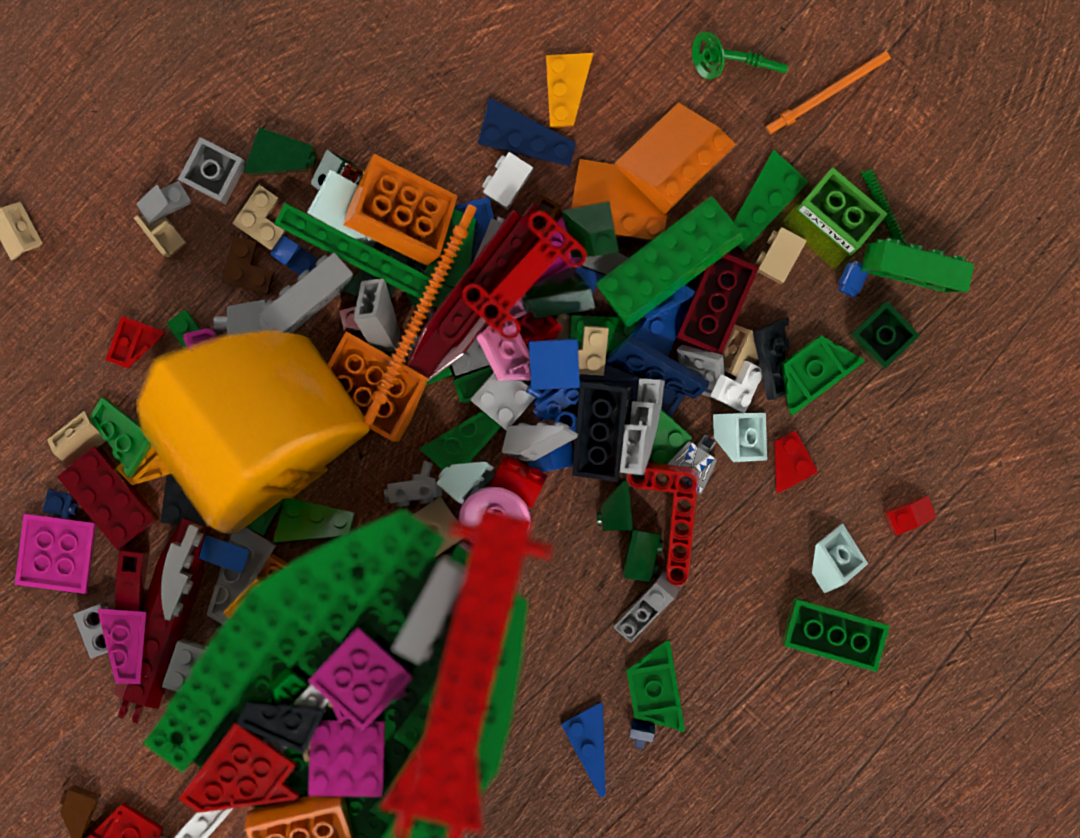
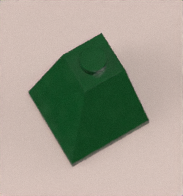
M610 201L562 210L566 232L585 249L587 257L619 252ZM577 249L570 251L572 258L581 257V253Z
M622 480L600 506L601 512H596L597 525L602 526L603 531L633 530L628 481Z

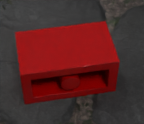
M504 455L490 487L509 490L518 495L528 507L533 508L548 475L542 473L537 468H531L521 463L516 458Z

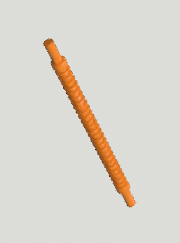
M468 204L459 225L454 227L452 231L454 235L449 237L451 242L446 243L448 248L443 249L445 254L440 256L442 260L438 261L439 266L434 268L436 273L431 274L433 279L428 280L430 285L425 286L427 291L422 293L424 297L419 299L421 301L420 305H416L418 310L413 311L415 316L410 317L412 322L407 323L409 328L404 330L406 334L401 336L403 340L398 342L400 346L395 348L396 354H392L393 360L389 361L391 365L386 367L388 371L383 373L385 377L380 379L381 385H377L378 391H374L371 397L373 401L363 420L364 423L371 426L381 405L386 403L388 399L386 395L391 393L389 388L394 387L392 382L396 381L395 376L400 374L398 369L403 368L401 363L406 362L404 357L409 356L407 351L412 349L410 345L415 343L414 337H418L416 332L421 331L419 326L424 325L423 319H427L425 314L430 312L428 308L433 306L431 302L436 300L434 296L439 294L438 288H442L440 283L445 281L443 277L448 275L446 271L451 269L449 265L454 263L453 257H457L456 251L460 250L459 245L463 244L462 239H465L468 235L467 228L477 210L476 207Z

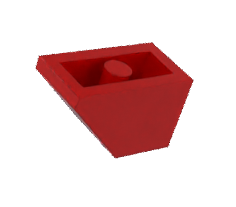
M928 495L883 512L891 534L896 536L918 528L937 518Z

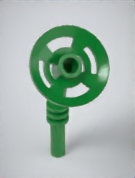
M709 31L699 33L693 41L692 59L698 73L708 80L720 76L724 68L725 59L742 61L746 65L750 63L752 67L756 65V68L763 67L786 74L788 69L787 64L763 58L762 54L758 56L757 53L752 54V51L746 53L723 49L717 36ZM704 40L706 45L703 53H700L701 44ZM702 62H704V64H705L709 69H711V72L708 71V70L705 68V66L703 65Z

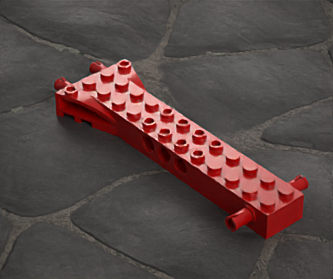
M482 508L479 522L475 525L452 520L451 527L459 528L461 531L451 528L449 536L471 540L473 546L425 737L380 807L398 813L394 832L392 833V836L399 838L401 828H403L401 838H409L413 817L446 824L449 826L446 838H462L464 830L482 833L483 819L477 743L524 556L531 555L550 561L551 553L541 550L552 552L554 544L531 539L529 534L533 520Z

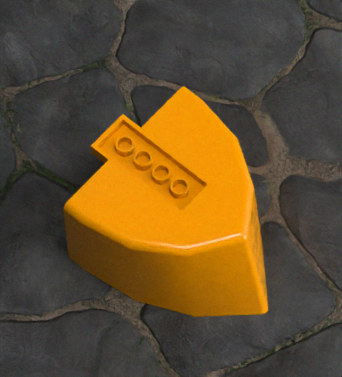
M273 330L223 336L163 357L156 361L152 367L138 401L141 430L205 522L221 533L236 534L283 498L292 499L328 471L326 468L327 464L369 432V425L363 422L365 416L346 392L341 382L337 380L334 372L329 369L327 362L309 337Z

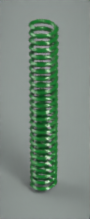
M874 169L861 171L860 174L864 178L863 181H867L865 184L867 188H870L868 190L871 192L870 195H873L871 197L874 199L873 202H876L887 213L883 222H886L884 225L887 226L886 229H889V236H892L891 239L900 240V245L908 246V241H904L906 240L905 234H901L903 231H899L901 230V227H898L900 224H896L898 221L895 220L896 217H893L895 214H891L893 210H890L892 207H888L890 203H887L888 200H885L887 197L884 196L885 193H882V186H879L880 183H876L879 180L876 179L877 176H873L875 175Z

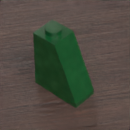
M259 127L243 172L251 177L308 172L310 166L314 167L318 154L315 153L316 149L312 145Z

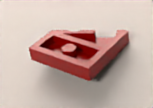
M536 304L519 322L520 335L525 345H529L530 340H554L564 329L559 322Z
M796 430L774 441L775 491L777 494L818 473Z

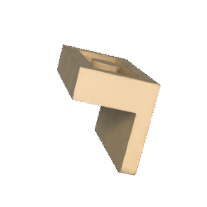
M21 202L0 208V241L11 260H15L23 252L38 248L43 244Z
M734 325L722 353L724 372L737 377L744 360L756 365L758 354L752 330Z
M83 411L47 441L53 454L69 467L93 446H100L106 440L102 438L91 421L90 416Z

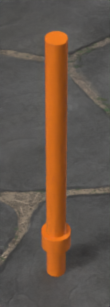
M884 51L791 111L789 109L780 114V118L765 127L767 132L771 135L786 125L788 127L796 122V118L890 60L889 53Z

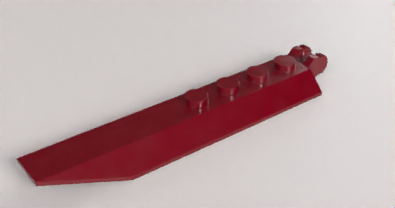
M535 202L528 207L522 217L512 210L427 322L406 366L427 377L429 381L465 354L487 325V322L464 302L462 291L469 284H477L490 294L540 240L530 231L527 224L529 217L537 211L538 205ZM539 216L534 228L540 230L545 224V219ZM470 288L466 292V298L470 302H475L480 297V292L476 288ZM492 304L486 306L484 309L485 316L491 319L496 313L497 307Z
M182 519L158 560L141 611L146 612L140 684L117 683L114 694L123 699L118 718L124 719L130 702L138 704L132 716V722L138 724L144 707L157 709L160 707L166 689L162 685L177 641L183 638L204 575V560L199 558L205 540L206 526ZM190 524H197L203 527L201 531L204 534L203 539L198 547H194L191 554L194 556V560L190 568H185V572L193 575L191 581L194 583L188 595L185 594L181 603L184 604L180 616H175L174 619L169 621L164 617L161 596L162 576L167 553L171 543L178 542L182 544Z

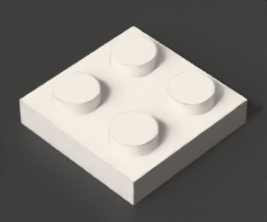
M493 372L470 400L507 431L508 426H511L535 397L526 392L528 385L522 380L498 381Z

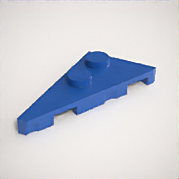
M600 701L561 722V725L601 798L606 795L603 704Z

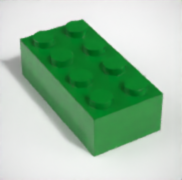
M886 238V240L877 239L876 243H867L861 272L944 293L969 292L975 264L966 262L967 258L957 255L947 257L944 256L945 252L939 250L922 251V246L908 244V246L900 245V240Z
M793 597L781 644L785 647L877 672L890 626L880 621Z

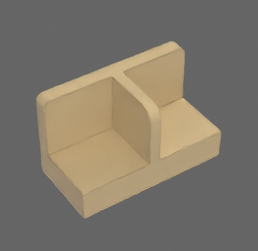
M137 215L134 217L163 256L169 258L187 244L166 216L149 225L143 216Z

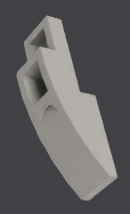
M190 524L182 544L178 542L171 543L167 553L162 576L161 596L164 617L169 621L174 619L175 616H180L184 604L181 603L185 594L188 595L194 583L191 581L193 575L185 572V568H190L194 560V556L191 555L194 547H198L203 539L204 534L201 533L203 527L197 524Z

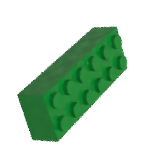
M711 196L598 281L596 286L604 299L626 327L629 328L743 242L742 233Z

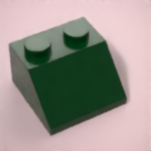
M635 528L631 530L622 569L623 578L650 582L651 577H656L659 563H655L656 554H661L664 540L660 539V534Z

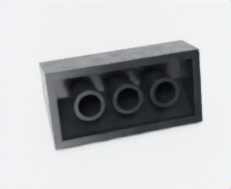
M612 380L580 382L576 426L578 436L575 438L572 476L620 482L625 477V473H620L625 424L630 425L634 383Z

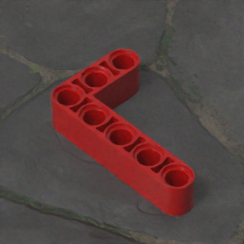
M648 462L644 472V479H638L634 474L628 473L627 480L635 488L674 493L666 575L672 585L680 586L687 581L690 572L699 474L691 467ZM664 473L668 475L669 481H660L657 474ZM689 476L692 478L693 483L690 485L684 484L681 477ZM686 499L691 503V506L684 508L679 504V500ZM677 523H686L689 529L680 530L677 527ZM675 546H684L687 551L685 553H678L675 550ZM680 568L683 570L684 575H675L672 570Z

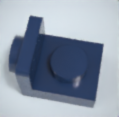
M54 489L47 490L43 507L44 513L61 516L64 519H71L73 515L77 514L79 503L70 493Z

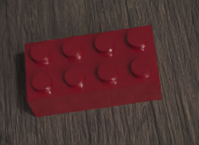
M725 254L705 269L676 339L699 349L722 355L759 267Z
M93 446L60 473L57 478L116 550H122L160 520V518L135 487L118 472L116 464L101 446Z

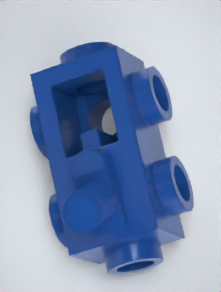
M530 384L526 392L535 397L532 401L536 407L533 409V412L540 421L544 419L548 421L555 419L569 405L573 406L579 402L580 388L531 390Z

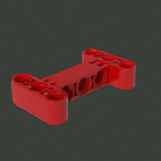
M544 212L533 213L527 223L530 231L540 240L490 294L477 284H469L462 291L464 302L505 339H513L520 333L519 322L508 311L558 257L570 267L583 265L587 258L585 249ZM541 216L545 219L546 225L542 230L534 228L532 223L534 217ZM556 232L560 233L564 239L559 247L554 246L550 240L552 234ZM572 249H577L581 253V259L578 263H572L569 260V252ZM470 288H476L480 292V297L475 302H470L466 298V292ZM490 304L495 305L498 310L496 317L491 319L487 318L484 314L485 307ZM507 321H512L516 327L511 335L504 334L502 330L503 324Z

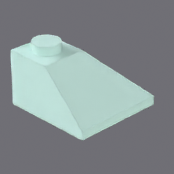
M766 413L713 414L714 439L733 462L767 460Z
M487 462L454 464L450 468L446 467L438 476L440 479L437 484L457 502L463 504L471 493L484 488L496 474L497 469Z
M844 524L839 525L817 543L815 547L812 574L824 593L846 584L868 565Z

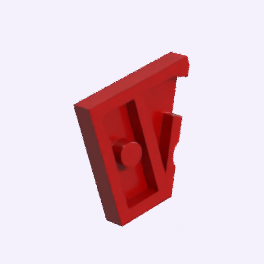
M121 316L105 360L129 369L164 337L166 332Z

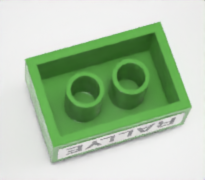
M833 167L796 209L850 256L861 247L887 215L883 209Z

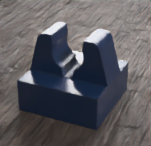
M632 719L629 738L634 739V748L644 749L646 741L653 743L655 724Z

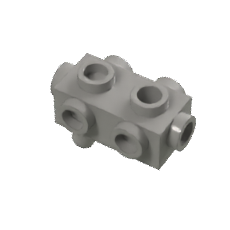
M424 461L421 473L412 475V481L387 484L388 489H384L385 503L395 502L396 507L410 505V500L419 499V503L424 504L434 502V497L443 496L442 488L437 484V479L429 477L433 463Z

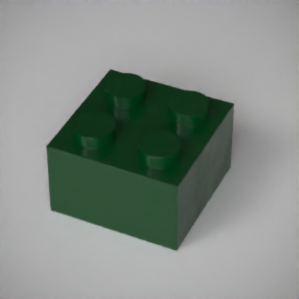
M885 301L848 336L882 370L886 369L920 335L888 301Z

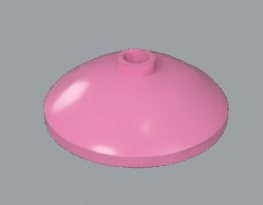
M486 487L471 493L463 502L459 514L460 522L472 525L479 522L482 508L498 509L502 513L531 520L530 512L525 502L515 493L498 487Z

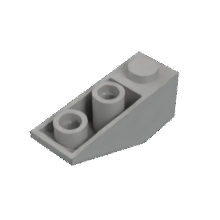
M519 423L518 426H508L502 453L519 461H535L577 438L578 434L570 430L569 426L563 423H555V426L544 423H537L536 426Z
M665 571L649 585L613 627L630 643L674 600L682 587L681 585H672L668 581Z

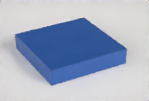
M578 339L529 341L531 390L580 388Z

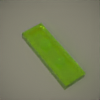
M797 204L781 223L792 233L806 240L805 245L835 270L847 257L848 253L796 210L799 206Z

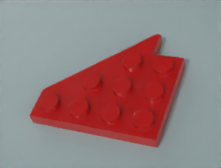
M236 720L181 794L179 800L198 813L296 800L299 792L284 783V780L296 766L297 762L254 732L237 725L238 721Z

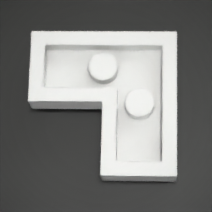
M744 360L735 381L720 374L711 397L737 411L745 413L761 381V368Z

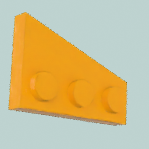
M593 53L546 55L550 128L574 127Z

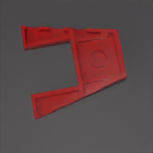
M123 803L87 838H161L164 827L128 804Z

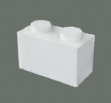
M510 152L506 157L504 155L500 157L495 165L497 168L496 173L493 177L489 175L482 185L485 188L483 194L506 210L509 209L533 172L532 166Z

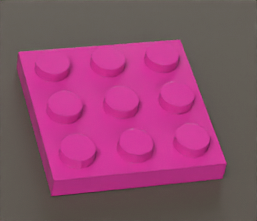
M24 514L15 585L83 594L88 593L96 524L81 520Z
M358 626L314 673L308 682L356 726L364 731L413 679L414 675Z
M320 721L310 741L309 795L383 797L386 722H371L362 731L352 721H342L340 723L339 721Z

